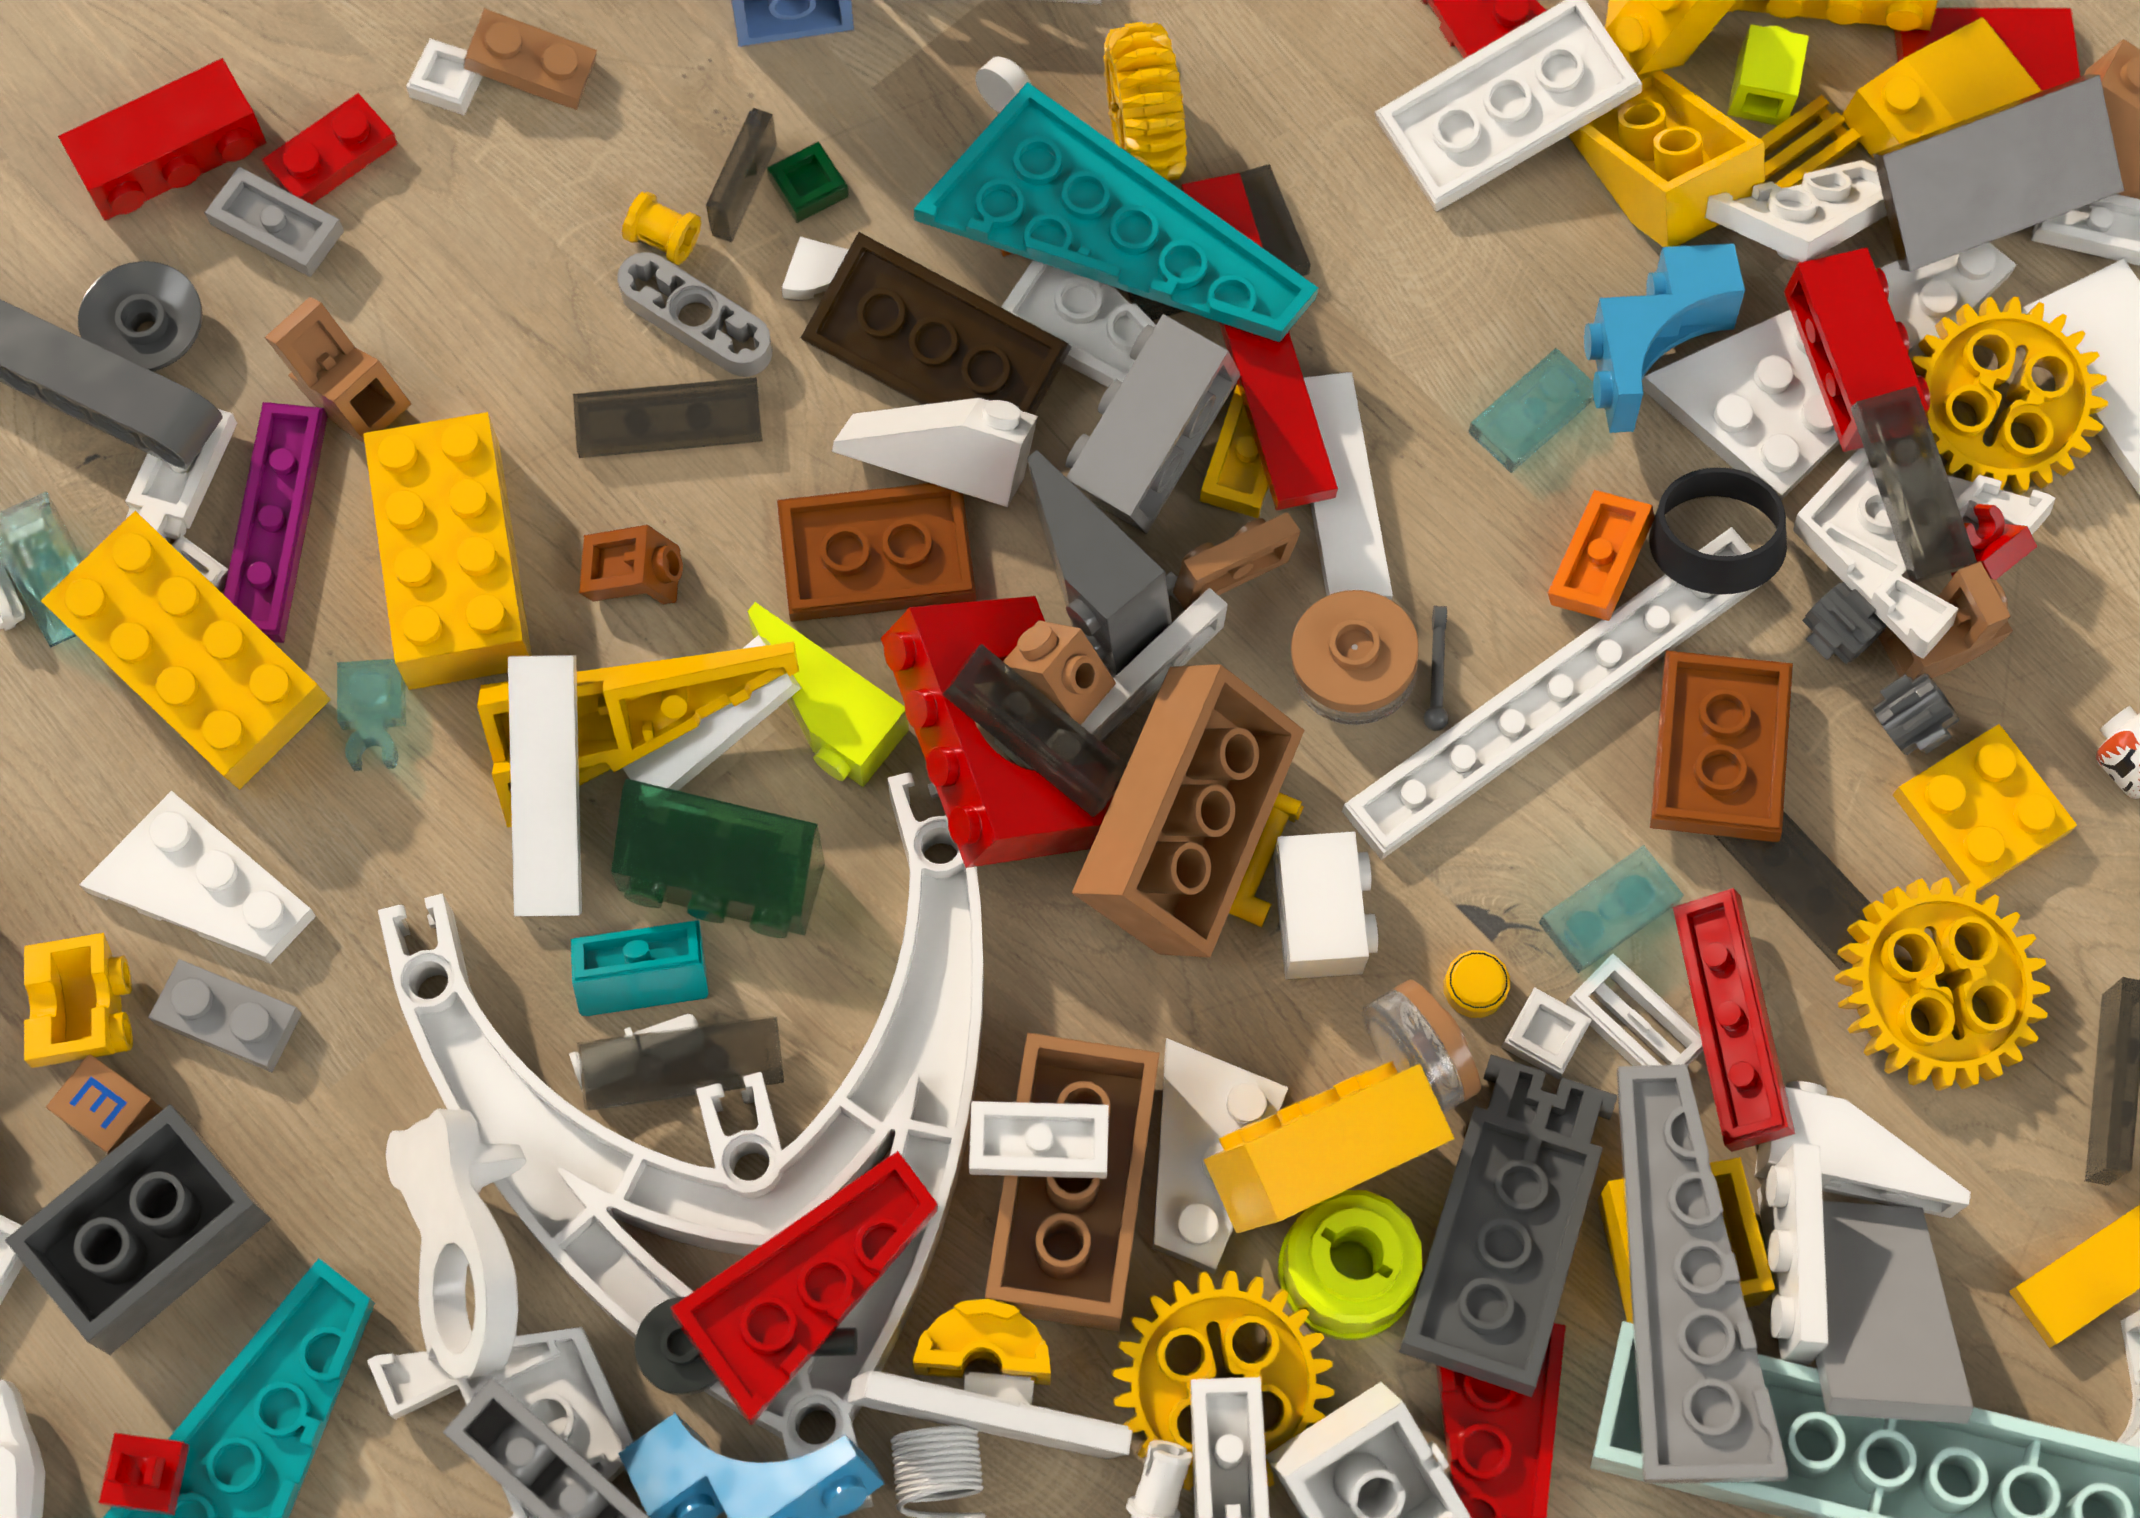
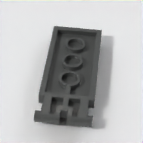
M1491 1054L1483 1079L1495 1083L1487 1110L1477 1106L1474 1107L1399 1353L1531 1397L1536 1388L1603 1147L1591 1144L1598 1116L1608 1120L1611 1119L1618 1095L1563 1077L1560 1080L1555 1095L1541 1090L1546 1074L1545 1071Z

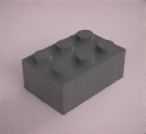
M169 1104L4 1241L84 1339L96 1348L111 1355L266 1225L271 1218L194 1126Z

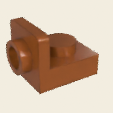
M649 525L584 535L579 593L593 602L647 594L663 605L676 603L678 581L683 572L680 547Z

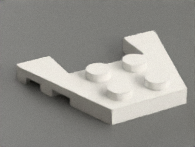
M1876 446L1859 448L1797 514L1793 531L1852 591L1856 589L1876 609L1875 614L1914 654L1924 659L1953 626L1959 608L1909 581L1908 578L1950 532V525L1954 522H1959L1964 516L1979 523L1973 507L1977 504L1995 505L2001 510L2005 524L2028 526L2031 534H2033L2050 515L2056 498L2036 490L2032 491L2030 498L2000 490L2002 483L2000 480L1979 475L1973 482L1939 473L1941 464Z
M582 1327L515 1336L508 1361L499 1371L468 1379V1377L454 1379L441 1368L435 1353L428 1355L427 1351L394 1355L393 1353L377 1355L367 1360L390 1416L395 1420L460 1389L466 1404H468L491 1378H494L610 1483L625 1470L618 1453L633 1443L634 1439L587 1334ZM502 1486L513 1511V1516L510 1518H538Z

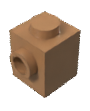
M1038 621L1033 627L1025 631L1019 638L1017 646L1000 665L1036 719L1079 728L1116 684L1081 628Z

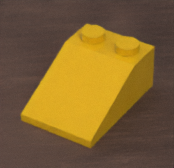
M1982 17L1903 58L1859 88L1842 116L1845 118L1844 122L1849 129L1854 128L1861 135L1860 143L1874 159V153L2041 92V89Z
M1658 70L1638 74L1637 77L1642 82L1641 93L1568 136L1631 223L1662 247H1674L1686 243L1690 239L1720 225L1705 218L1709 196L1727 192L1733 197V200L1751 197L1753 186L1765 183L1764 142L1669 75Z

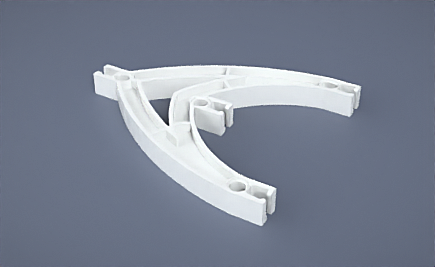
M912 773L888 777L890 800L910 868L909 900L903 942L896 971L873 1031L856 1063L827 1105L811 1124L783 1150L761 1072L743 1076L746 1090L741 1091L744 1104L755 1102L758 1118V1127L755 1130L740 1131L732 1136L724 1135L717 1112L723 1111L720 1098L725 1097L722 1084L718 1083L696 1089L716 1169L697 1166L663 1155L609 1130L565 1101L517 1057L493 1028L475 999L468 979L454 913L443 893L424 898L426 908L430 913L427 915L429 926L436 928L437 947L433 950L419 951L411 956L404 936L410 935L409 927L405 920L407 918L405 907L403 905H396L378 910L393 982L401 1009L422 1060L445 1106L450 1110L470 1111L478 1124L479 1141L481 1144L520 1145L526 1158L525 1165L510 1176L495 1181V1185L549 1255L603 1311L633 1338H636L638 1328L645 1316L655 1306L671 1298L687 1297L693 1291L644 1250L615 1221L616 1219L664 1238L688 1245L746 1256L874 1168L891 1146L890 1156L899 1151L938 1203L937 1213L837 1327H856L857 1355L811 1357L754 1422L784 1440L788 1460L815 1452L844 1435L858 1447L852 1422L862 1406L847 1403L851 1381L858 1375L872 1370L881 1372L902 1333L922 1289L941 1239L957 1186L970 1130L971 1105L975 1099L978 1081L984 991L982 917L977 867L965 868L958 846L950 836L946 815L931 817L922 822L915 820L909 805V787L915 786ZM933 783L928 784L930 796L932 798L939 797ZM944 843L951 845L958 853L953 860L945 864H936L927 860L924 857V852L930 846ZM438 975L448 977L446 989L439 996L433 999L418 997L419 988L426 979ZM751 1153L764 1155L769 1160V1166L762 1177L752 1181H745L734 1175L735 1165L741 1157ZM719 1381L704 1390L705 1393L742 1415ZM813 1411L830 1413L836 1419L834 1434L828 1441L822 1444L812 1445L804 1442L799 1437L801 1421L807 1414ZM871 1494L867 1496L864 1503L855 1511L873 1507Z

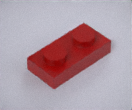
M357 93L261 160L268 174L281 189L312 205L397 146L398 143L394 132L366 100Z

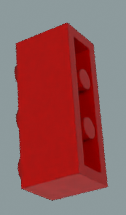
M223 58L58 136L104 221L119 214L132 213L139 209L146 201L173 188L188 186L196 181L200 175L227 162L242 160L250 155L254 149L267 143L254 111Z
M1867 247L1798 263L1784 290V294L1843 452L1913 436L1929 411L1930 393L1923 376L1916 375L1908 355L1910 346L1907 330L1901 321H1895L1888 302L1889 287L1883 270L1875 268Z

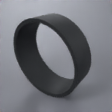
M1722 467L1692 471L1670 484L1661 497L1649 533V547L1652 557L1658 567L1668 577L1692 590L1720 595L1749 591L1770 580L1779 571L1785 560L1787 552L1785 508L1776 491L1765 481L1750 473ZM1713 496L1727 497L1743 501L1760 510L1772 521L1776 531L1768 542L1754 551L1735 556L1709 555L1694 550L1682 543L1670 530L1665 515L1677 505L1692 499Z

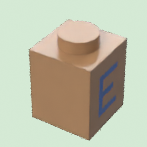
M88 1055L46 1106L60 1120L107 1154H110L163 1110L149 1096L92 1055Z

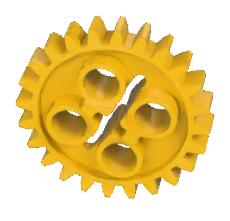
M2013 296L2006 303L2003 311L2000 312L1993 297H1988L1980 305L1979 316L1967 303L1956 312L1957 324L1944 316L1935 325L1936 332L1940 338L1929 334L1925 335L1918 343V346L1927 357L1914 356L1911 362L1916 375L1923 376L1928 385L1930 407L1921 422L1922 425L1910 437L1911 441L1929 438L1933 444L1923 457L1924 460L1932 461L1943 456L1947 463L1942 474L1952 476L1960 469L1966 472L1965 480L1973 482L1979 475L2002 481L2000 490H2003L2006 480H2009L2011 489L2014 494L2022 495L2028 490L2030 477L2040 489H2043L2053 482L2052 470L2061 476H2065L2075 468L2069 455L2081 459L2092 450L2082 436L2094 437L2103 429V425L2091 418L2089 414L2099 413L2108 406L2107 400L2092 395V391L2105 383L2107 377L2106 375L2088 373L2087 367L2100 355L2098 351L2079 353L2076 347L2083 340L2086 333L2081 330L2066 337L2061 332L2067 318L2064 313L2056 317L2051 323L2043 321L2044 303L2038 302L2027 314H2022L2019 297ZM1974 346H1985L1994 352L1998 361L1996 370L1984 369L1978 365L1973 355ZM2022 347L2026 352L2025 357L2007 392V399L2013 403L1998 416L1993 432V443L1991 446H1986L1983 443V436L1987 426L1994 418L2002 399V394L1996 391V389L2010 377L2015 362L2016 348ZM2033 367L2045 368L2053 375L2056 383L2055 391H2043L2036 386L2031 375ZM1962 401L1973 407L1977 415L1976 426H1965L1956 420L1952 412L1953 402ZM2012 423H2023L2031 429L2035 438L2033 448H2024L2014 441L2010 431Z
M1946 877L1933 883L1930 890L1923 878L1907 885L1906 893L1897 886L1883 894L1884 904L1876 900L1862 909L1867 921L1858 920L1847 929L1848 933L1858 943H1849L1838 949L1837 955L1853 964V966L1835 975V981L1852 987L1853 994L1838 1002V1007L1847 1010L1857 1009L1860 1017L1849 1026L1848 1031L1852 1034L1867 1030L1872 1036L1863 1052L1866 1056L1884 1049L1888 1053L1884 1069L1886 1073L1890 1074L1908 1065V1082L1913 1086L1926 1081L1931 1073L1932 1083L1937 1091L1951 1087L1954 1079H1956L1961 1089H1967L1979 1084V1075L1987 1082L2003 1075L2001 1064L2009 1067L2023 1060V1056L2017 1046L2026 1047L2036 1043L2039 1038L2026 1024L2046 1019L2048 1014L2041 1007L2033 1004L2032 1000L2050 992V986L2033 981L2032 972L2045 966L2046 960L2027 958L2024 950L2037 938L2034 934L2016 937L2012 929L2020 918L2018 912L2000 918L1995 914L1999 904V896L1994 894L1981 903L1975 902L1976 887L1974 883L1966 884L1953 894L1950 879ZM1925 928L1931 930L1933 934L1932 938L1926 932H1924ZM1956 933L1963 935L1969 941L1973 953L1971 960L1958 952L1955 945ZM1895 944L1904 947L1909 952L1913 964L1911 972L1903 969L1897 963L1894 957ZM1936 980H1946L1949 987H1938ZM1973 996L1981 998L1986 1003L1990 1013L1988 1023L1981 1021L1976 1016L1972 1006ZM1913 1007L1920 1009L1926 1015L1930 1027L1928 1036L1920 1033L1914 1027L1911 1021ZM1952 1030L1960 1035L1959 1040L1952 1036Z
M1236 1271L1226 1272L1221 1289H1214L1208 1273L1200 1272L1197 1279V1292L1190 1294L1180 1280H1175L1172 1282L1175 1302L1168 1305L1161 1298L1151 1295L1148 1300L1156 1317L1151 1322L1140 1317H1131L1130 1322L1142 1335L1139 1342H1118L1117 1347L1131 1356L1132 1362L1131 1366L1112 1369L1111 1375L1120 1380L1130 1382V1391L1113 1398V1404L1119 1407H1133L1135 1415L1123 1425L1128 1426V1430H1133L1132 1433L1139 1431L1145 1433L1146 1437L1136 1450V1454L1140 1458L1147 1456L1149 1443L1153 1440L1172 1442L1186 1448V1452L1192 1453V1460L1182 1488L1190 1491L1194 1486L1192 1442H1187L1180 1436L1177 1429V1419L1180 1412L1186 1406L1191 1405V1380L1212 1379L1216 1376L1215 1362L1206 1329L1209 1322L1214 1321L1219 1326L1222 1360L1226 1372L1238 1374L1239 1378L1260 1377L1261 1391L1271 1392L1278 1401L1279 1416L1277 1421L1271 1427L1264 1429L1265 1455L1303 1432L1308 1423L1316 1424L1326 1416L1313 1408L1315 1399L1334 1396L1333 1389L1316 1383V1374L1333 1367L1332 1361L1312 1358L1310 1352L1325 1338L1323 1333L1316 1332L1302 1335L1299 1328L1307 1319L1309 1311L1306 1308H1301L1286 1315L1282 1310L1287 1302L1289 1292L1284 1289L1274 1293L1268 1300L1263 1299L1264 1282L1261 1277L1255 1276L1244 1292L1239 1291ZM1248 1322L1258 1324L1264 1330L1267 1337V1347L1264 1354L1252 1362L1240 1360L1235 1355L1232 1347V1338L1235 1331L1241 1325ZM1181 1334L1193 1337L1198 1342L1201 1350V1359L1198 1366L1186 1374L1172 1372L1165 1361L1167 1344L1174 1337ZM1266 1458L1267 1486L1271 1487L1274 1485V1477L1271 1465Z

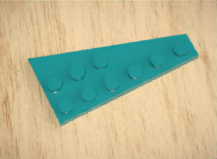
M1029 82L1022 87L914 208V221L1277 342L1283 339L1315 301L1318 293L1316 285Z
M318 1258L168 1438V1440L182 1441L190 1445L175 1515L111 1507L103 1518H289L375 1302Z

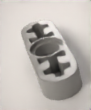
M649 252L637 253L627 258L620 266L617 275L622 300L631 311L733 375L741 377L753 376L763 371L770 363L772 344L769 329L761 319L657 254ZM652 276H656L658 289L669 297L666 307L661 293L648 286H645L638 292L635 280L639 278L643 281H648ZM690 303H703L712 310L709 320L700 326H687L678 319L680 310ZM724 321L726 322L728 335L737 341L744 343L750 337H753L755 350L751 351L744 348L738 354L734 353L732 339L721 332Z

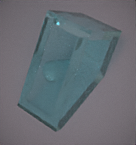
M46 491L0 511V557L51 648L77 635L48 609L41 600L83 560L52 499Z

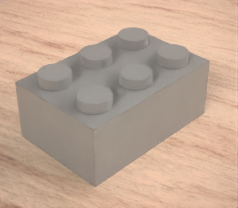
M1162 314L1155 328L1147 325L1137 337L1130 353V358L1135 360L1123 382L1115 379L1107 388L1098 406V412L1103 416L1091 436L1082 434L1078 438L1065 464L1066 467L1071 469L1066 478L1092 503L1146 534L1241 376L1228 350Z

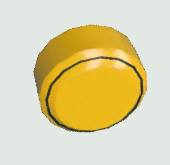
M1471 950L1460 954L1451 962L1443 980L1444 995L1448 1004L1457 1013L1469 1018H1484L1494 1014L1503 1005L1510 990V975L1505 964L1495 955L1486 951Z

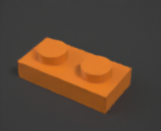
M1594 490L1548 591L1551 605L1609 621L1654 521L1653 506Z

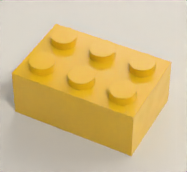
M1389 1061L1333 1085V1088L1315 1096L1307 1097L1276 1111L1277 1114L1256 1123L1248 1124L1218 1138L1223 1151L1203 1160L1237 1234L1282 1221L1455 1138L1421 1064L1397 1072L1393 1061Z

